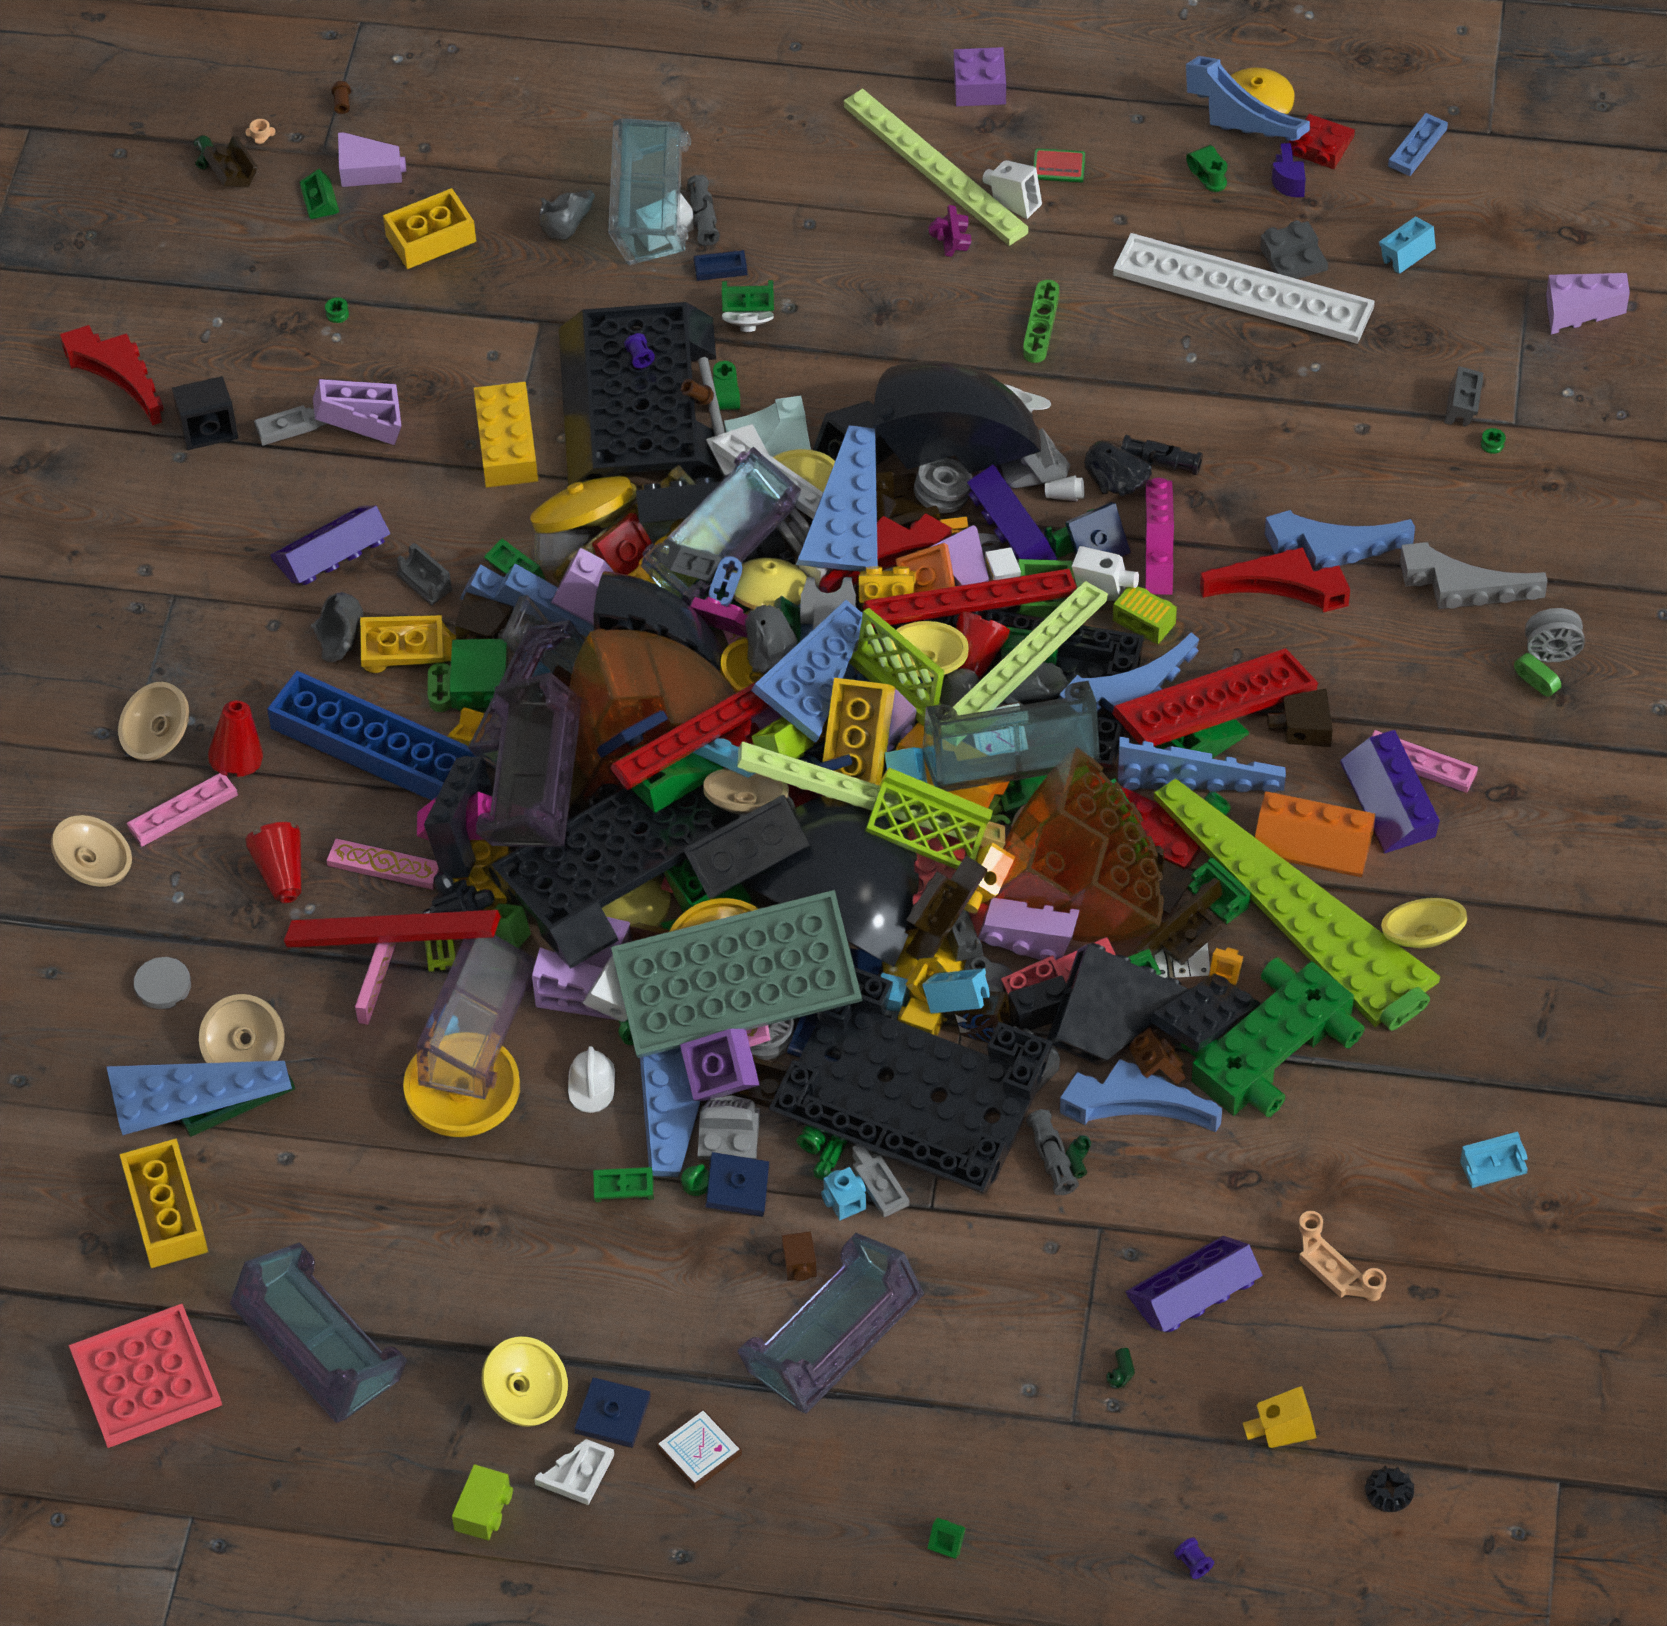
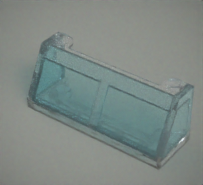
M627 118L613 121L608 233L628 265L685 251V240L688 239V232L684 224L681 225L679 222L682 151L687 152L689 146H691V138L688 131H684L679 122Z

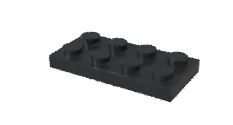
M781 795L683 848L708 898L711 900L810 847L811 844L785 795Z
M1214 973L1155 1011L1150 1022L1193 1051L1198 1052L1234 1028L1261 1003L1252 998L1249 993L1231 984L1226 978Z

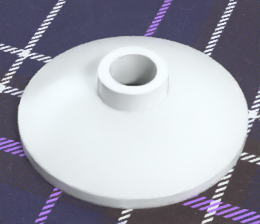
M770 311L725 312L722 314V320L740 326V331L743 332L755 331L757 325L764 324L774 318V314Z

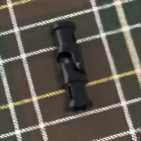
M1130 435L1124 436L1121 446L1122 449L1141 458L1150 465L1165 467L1171 470H1176L1177 468L1191 471L1193 475H1198L1203 459V453L1201 452L1195 454L1183 451L1181 447L1173 445L1170 446L1152 440L1145 442L1132 439Z

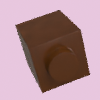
M811 1231L782 1235V1251L787 1281H805L809 1278L817 1277Z

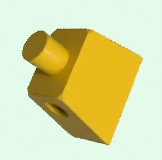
M993 842L978 850L975 861L987 868L988 871L964 910L970 913H977L980 904L996 897L1013 864L1014 855Z
M1302 1386L1259 1402L1256 1405L1259 1418L1243 1422L1247 1440L1265 1435L1270 1448L1317 1438Z

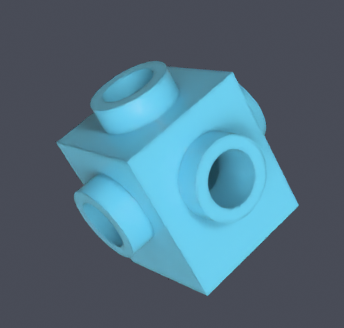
M850 1167L844 1170H836L823 1178L824 1191H821L823 1201L828 1208L832 1206L839 1220L866 1209V1188L864 1182L859 1175H854Z

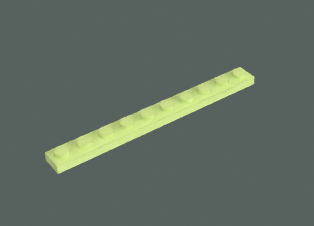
M864 89L844 100V108L1008 246L1028 234V226Z
M1085 581L936 722L932 733L956 746L1107 601L1108 593Z
M742 742L738 749L737 767L747 772L757 773L775 781H782L803 790L822 794L828 798H835L856 807H863L869 810L873 808L879 791V785L749 743ZM885 792L883 798L888 808L899 804L895 795ZM916 804L908 806L915 819L926 815L921 806ZM903 809L892 812L894 818L908 822ZM943 815L934 817L940 829L952 826L947 817ZM929 820L918 823L919 826L935 832ZM989 821L980 845L985 847L993 842L1003 849L1005 845V826ZM969 826L961 828L966 840L976 837L978 830ZM955 831L946 833L947 835L953 836L959 840Z

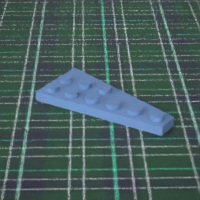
M848 427L796 565L859 572L866 571V567L878 566L875 428Z
M847 600L758 680L751 690L815 743L821 735L823 725L829 714L834 678L843 679L846 667L859 639L863 613Z
M1119 737L1117 783L1129 790L1143 788L1157 791L1176 778L1191 790L1204 789L1213 792L1221 790H1236L1238 792L1263 790L1272 793L1284 791L1285 767L1259 762H1251L1248 765L1239 764L1236 762V758L1226 757L1225 761L1212 759L1211 753L1173 746L1163 750L1153 747L1152 742L1143 741L1142 745L1129 743V738Z
M681 1047L640 1058L649 1167H652L653 1176H679L700 1101L693 1100Z
M285 1061L107 1066L122 1135L292 1089Z

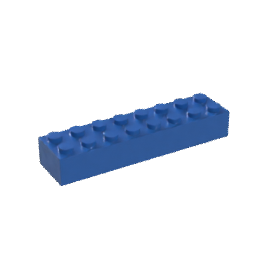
M299 671L294 673L267 709L272 730L430 800L437 798L456 758L463 756L482 757L485 764L483 752Z

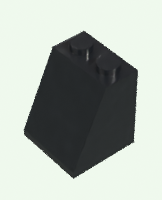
M223 376L172 387L174 403L187 451L239 439L232 401Z
M865 401L826 413L813 450L824 453L836 461L849 426L874 428V405L870 401ZM875 429L876 465H878L894 452Z

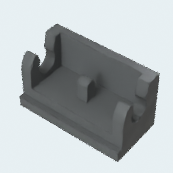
M1458 366L1450 383L1444 423L1452 425L1456 417H1463V426L1465 427L1470 424L1473 416L1477 415L1483 372Z
M669 539L664 540V543L669 546V553L666 555V553L657 551L655 559L670 571L711 581L722 558L721 556L713 554L708 550L678 545Z
M413 543L409 546V557L406 560L399 555L397 559L398 572L396 573L402 581L432 606L452 591L450 573L417 544Z
M963 909L947 935L956 962L983 956L982 944L977 937L969 912Z

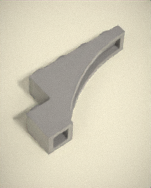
M1428 542L1401 546L1400 565L1405 586L1432 584L1438 609H1453L1462 606H1481L1490 603H1508L1518 600L1545 598L1547 587L1545 572L1508 573L1472 566L1436 551L1429 546Z

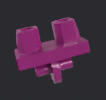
M948 205V214L944 218H935L930 223L928 230L930 236L937 238L938 241H943L945 256L952 257L955 250H968L971 244V235L964 234L968 228V216L957 214L956 206Z

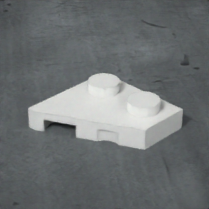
M585 1439L571 1453L559 1458L553 1468L544 1474L541 1472L537 1474L535 1485L589 1505L614 1457V1449Z

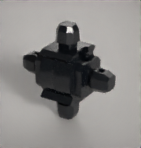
M442 871L434 877V884L438 894L433 898L430 908L424 910L422 914L482 911L494 902L495 896L489 889L477 891L473 885L467 886L465 879L453 883L454 881L446 871ZM480 938L464 940L471 945L477 943Z

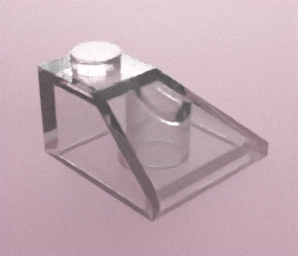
M569 529L555 533L536 532L534 539V562L541 566V570H557V566H562L594 535V530Z

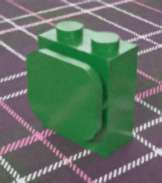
M507 639L452 640L450 674L452 708H456L458 711H461L463 708H469L478 712H496L507 708L509 687Z

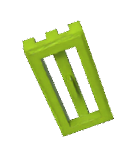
M453 939L447 940L450 958H444L442 940H436L437 960H433L431 942L425 941L429 972L434 971V968L440 967V970H445V966H451V969L457 968Z

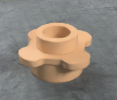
M256 119L250 123V128H247L245 133L246 136L255 139V143L262 144L268 137L274 136L276 131L275 128L270 127L267 120Z

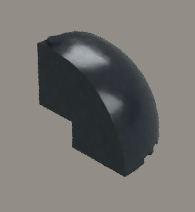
M917 361L892 366L886 369L879 379L875 393L873 426L907 469L955 455L970 474L989 468L993 464L996 466L1041 452L1038 427L1035 425L1032 413L1023 401L1006 385L978 369L954 362Z
M604 571L602 573L593 611L596 664L601 665V672L651 676V682L657 689L658 703L698 706L723 693L734 695L733 690L726 684L721 675L720 661L724 651L713 631L692 607L670 591L644 579L615 572Z
M826 796L812 799L793 809L811 846L741 884L775 904L835 890L848 944L894 967L908 937V934L905 933L908 922L906 919L914 905L913 895L918 894L919 874L915 872L914 862L917 861V854L866 832L865 828L872 810L856 807L850 803ZM885 815L876 818L874 826L884 830L892 828ZM894 818L897 825H900L901 822L897 818ZM904 828L900 830L904 838L909 840V837L907 835V833L909 832L908 829Z

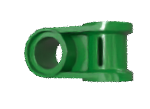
M1207 145L1186 155L1190 171L1198 177L1206 189L1212 192H1219L1226 188L1227 179L1225 173L1227 172L1228 164L1212 145Z
M719 361L713 367V383L720 411L739 410L740 391L737 384L736 367L729 361Z

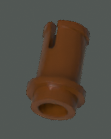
M338 81L331 88V93L334 96V111L338 114H345L350 111L349 95L351 87L345 81Z
M686 379L681 385L682 394L695 399L699 405H708L714 398V392L708 385H700L692 379Z

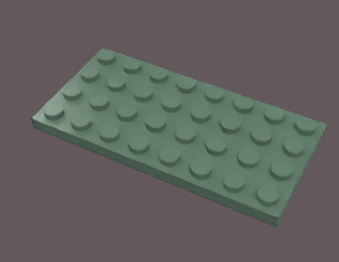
M835 890L611 947L637 1058L680 1048V1044L730 1028L747 1031L863 1001Z

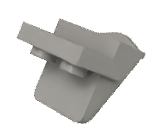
M1043 428L1039 430L1041 452L1000 464L1005 481L1009 487L1020 488L1045 484L1067 477L1070 463L1055 448L1054 442Z
M725 1096L710 1099L705 1106H702L699 1123L698 1159L710 1160L712 1152L757 1159L760 1108H755L754 1101L736 1096Z

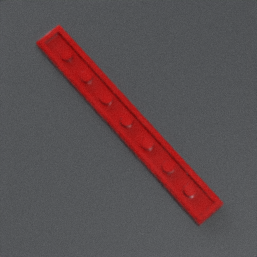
M1070 569L865 600L863 608L864 610L870 608L889 625L957 615L961 611L970 613L1069 597L1077 587Z
M753 683L613 763L610 769L625 788L629 790L769 709L771 706L751 691L755 684Z
M498 910L291 920L284 942L288 948L493 938L501 916Z

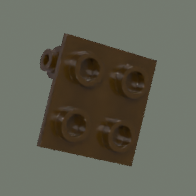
M1160 846L1150 848V855L1139 861L1121 887L1120 892L1169 915L1188 888V885L1192 882L1193 878L1191 875L1194 872L1165 860L1164 849Z

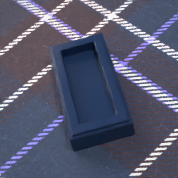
M744 250L693 256L697 281L748 275Z

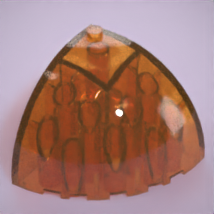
M604 629L590 631L574 664L567 703L568 752L588 778V784L581 794L586 798H591L595 791L606 783L623 787L621 781L610 769L613 763L638 747L652 742L734 695L736 692L732 686L702 656L666 637L635 630L605 631ZM660 710H664L668 719L643 735L645 740L631 748L627 744L603 758L599 756L597 752L599 746L623 730Z
M1077 747L1068 753L1043 780L1011 828L1003 849L1014 855L1015 859L998 894L994 898L1027 902V907L1043 909L1044 905L1053 906V911L1070 913L1071 909L1079 910L1071 938L1073 941L1097 942L1107 937L1109 942H1116L1139 937L1158 928L1163 914L1164 896L1160 895L1159 884L1163 877L1155 862V858L1158 857L1152 837L1146 836L1141 822L1144 820L1133 802L1130 804L1127 802L1123 792L1120 790L1122 788L1117 781L1113 784L1101 772L1104 768ZM991 899L984 902V904L989 905Z

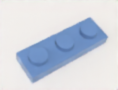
M1425 113L1390 157L1388 167L1411 176L1445 133L1448 122Z

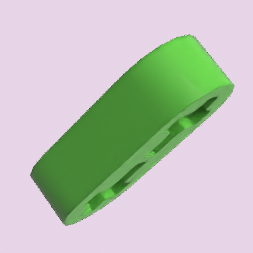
M1525 653L1514 662V668L1518 675L1544 696L1549 697L1561 688V681L1557 674L1532 654Z
M436 663L428 670V702L430 708L436 712H444L452 707L450 699L451 667L445 663ZM443 674V682H438V675ZM438 693H443L444 697L438 701Z
M1415 987L1390 1004L1382 1012L1380 1021L1389 1030L1393 1031L1423 1011L1428 1005L1430 997L1420 987Z

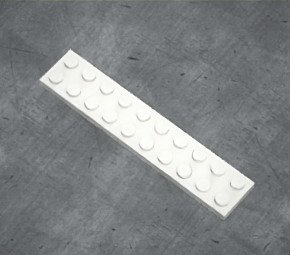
M1133 233L1130 234L1113 269V275L1356 344H1358L1374 309L1375 302L1371 299Z

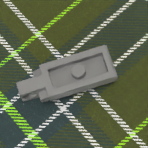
M304 405L254 421L262 446L313 431L327 424L315 420L314 408H305Z
M858 1145L853 1146L852 1157L856 1162L853 1164L855 1174L862 1178L867 1193L883 1218L909 1206V1198L882 1156L877 1154L871 1156L867 1149Z

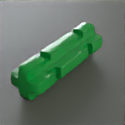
M831 1136L832 1140L828 1141L819 1158L821 1161L817 1162L813 1170L815 1178L824 1181L823 1178L831 1173L830 1170L835 1167L843 1151L842 1148L846 1146L847 1141Z

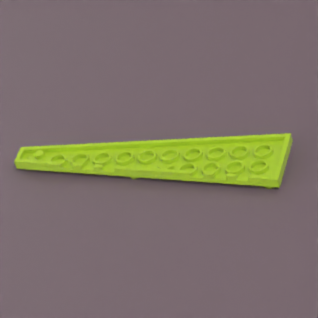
M1175 778L1154 792L1153 799L1210 857H1213L1250 891V899L1302 953L1354 994L1353 1005L1374 1027L1382 1023L1380 1021L1382 1012L1415 987H1420L1426 992L1439 983L1440 976L1402 947L1388 940L1382 932Z

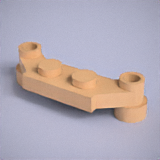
M1315 1211L1304 1212L1299 1219V1230L1301 1232L1303 1248L1299 1260L1340 1298L1344 1295L1365 1297L1369 1301L1379 1300L1386 1287L1385 1273L1377 1268L1368 1269L1364 1274L1360 1273L1321 1237L1323 1228L1322 1216Z

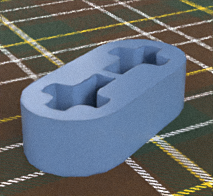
M729 556L720 561L709 590L708 597L717 600V594L714 592H719L721 586L725 585V595L728 598L723 597L721 601H717L726 607L733 600L742 574V564L737 558ZM729 564H732L737 573L732 572L729 580L724 579L726 570L723 567L728 568Z

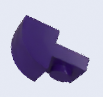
M1281 143L1280 154H1276L1275 162H1273L1272 183L1280 193L1286 196L1304 197L1306 182L1303 161L1293 162L1291 143Z

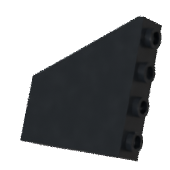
M1087 944L1077 950L1047 1040L1052 1041V1046L1098 1065L1110 1059L1152 1024L1150 1021L1155 1011L1189 989L1181 986V982L1171 977L1164 978L1157 975L1156 971L1150 967H1139L1130 963L1131 960L1126 956L1108 953L1106 948L1099 944Z

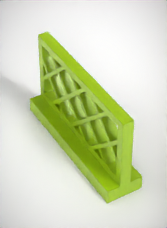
M870 608L864 610L857 651L852 654L849 663L871 682L894 686L916 708V720L923 726L942 716L945 706L939 701L945 671ZM871 623L874 624L878 634H875ZM879 638H880V640H881V642H882V644H883V646H884V649H885L884 652H883L882 647H881V645H880V643H879V641H878ZM890 639L893 640V642H894V644H895V647H896L895 650H894V648H893V646H892V643H891ZM897 654H899L904 667L901 666ZM909 655L912 656L915 665L912 664ZM915 670H918L923 683L920 682ZM928 671L934 675L933 681L931 680Z
M889 767L880 781L879 791L865 831L956 870L961 861L956 859L953 851L964 848L967 856L975 860L993 810ZM885 792L895 795L899 804L888 808L883 798ZM913 804L919 805L926 815L915 819L908 806ZM903 809L908 822L897 825L892 812ZM885 815L892 828L884 830L874 826L876 818ZM943 815L949 819L952 826L940 829L934 817ZM929 820L935 832L924 836L918 823ZM911 826L917 839L912 841L905 839L900 830ZM969 826L978 830L976 837L966 840L961 828ZM955 831L961 843L950 847L943 834ZM938 837L943 850L937 852L930 849L927 840Z

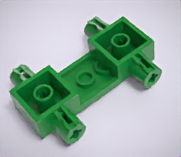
M1279 957L1274 958L1261 973V980L1275 990V993L1220 1040H1214L1198 1052L1181 1043L1182 1048L1196 1058L1192 1064L1191 1082L1232 1116L1236 1115L1248 1103L1266 1117L1273 1116L1280 1109L1286 1096L1272 1084L1274 1069L1304 1043H1308L1313 1048L1329 1035L1345 1048L1350 1049L1362 1036L1365 1029L1364 1025L1351 1016L1354 994L1311 961L1302 970L1296 972Z

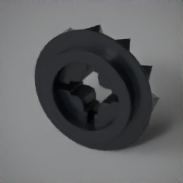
M1385 1465L1380 1470H1373L1372 1474L1367 1478L1365 1494L1368 1501L1375 1508L1385 1512H1397L1406 1508L1411 1503L1414 1496V1483H1412L1409 1473H1403L1399 1467L1393 1469ZM1387 1480L1391 1482L1393 1487H1396L1393 1497H1391L1388 1489H1382L1385 1488Z

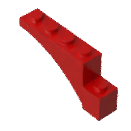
M90 325L60 334L63 351L71 369H83L113 382L139 404L152 426L162 423L160 412L164 411L160 396H154L153 393H156L153 380L152 378H146L145 375H148L145 362L144 360H138L137 357H140L137 344L136 342H130L127 333L101 341L98 333L93 334Z
M926 513L919 521L913 522L909 530L883 516L877 522L878 566L882 567V571L897 566V558L929 548L951 537L952 528ZM833 569L829 575L826 574L822 577L819 589L824 593L836 592L841 587L844 577H852V584L854 586L861 572Z
M1303 547L1286 550L1270 556H1262L1258 559L1242 563L1238 562L1218 569H1210L1202 572L1200 576V592L1203 598L1229 593L1273 594L1312 604L1321 608L1323 613L1349 606L1350 587L1340 566L1325 567L1318 571H1313Z

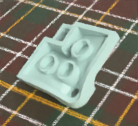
M801 396L775 399L774 404L763 410L724 421L725 432L753 424L771 457L790 450H811ZM743 470L735 472L736 475H740L742 478L748 475Z

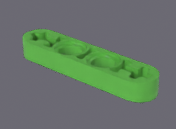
M1053 280L1040 281L1036 286L1023 344V356L1032 363L1043 361L1047 355L1059 301V285ZM1046 291H1050L1049 299H1044ZM1045 308L1050 310V312L1042 315L1037 310ZM1041 327L1046 331L1042 334H1037L1032 330ZM1034 343L1038 344L1037 351H1033Z

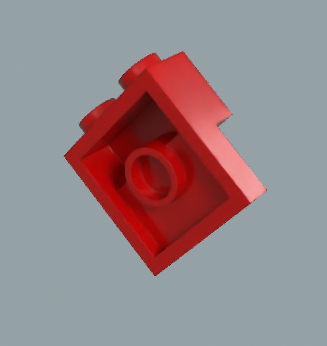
M1308 114L1305 120L1310 122V131L1298 140H1289L1292 155L1335 169L1353 140L1355 129Z

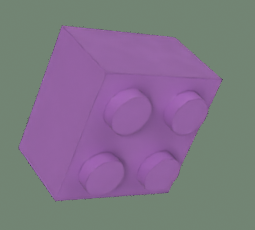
M1003 47L954 49L956 106L1006 104V75Z
M730 1028L680 1044L694 1101H708L759 1085L746 1030Z

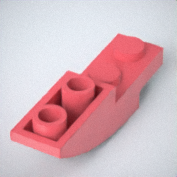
M1107 937L1095 942L1105 947L1106 952L1116 955ZM1077 951L1057 960L1052 955L1001 978L1008 995L1009 992L1061 975L1066 983Z

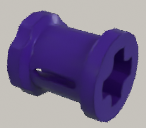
M641 333L629 336L624 342L627 352H630L632 355V363L636 368H645L651 365L655 359L653 351L648 349L646 345L647 340L644 334Z
M1194 1537L1184 1541L1174 1552L1177 1560H1182L1188 1567L1190 1576L1193 1579L1201 1578L1214 1565V1560L1211 1557H1206L1198 1547V1541Z

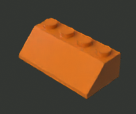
M1265 791L1255 838L1289 863L1362 877L1373 836L1375 813Z

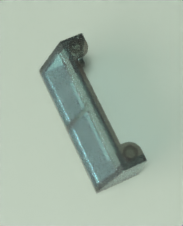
M1089 681L1068 685L1065 689V698L959 716L956 710L949 705L941 704L926 707L922 750L934 786L948 792L1098 767L1100 756L1097 704Z

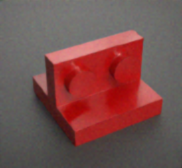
M629 513L592 543L595 549V556L605 560L615 573L626 575L634 572L640 565L639 561L655 548L635 513Z

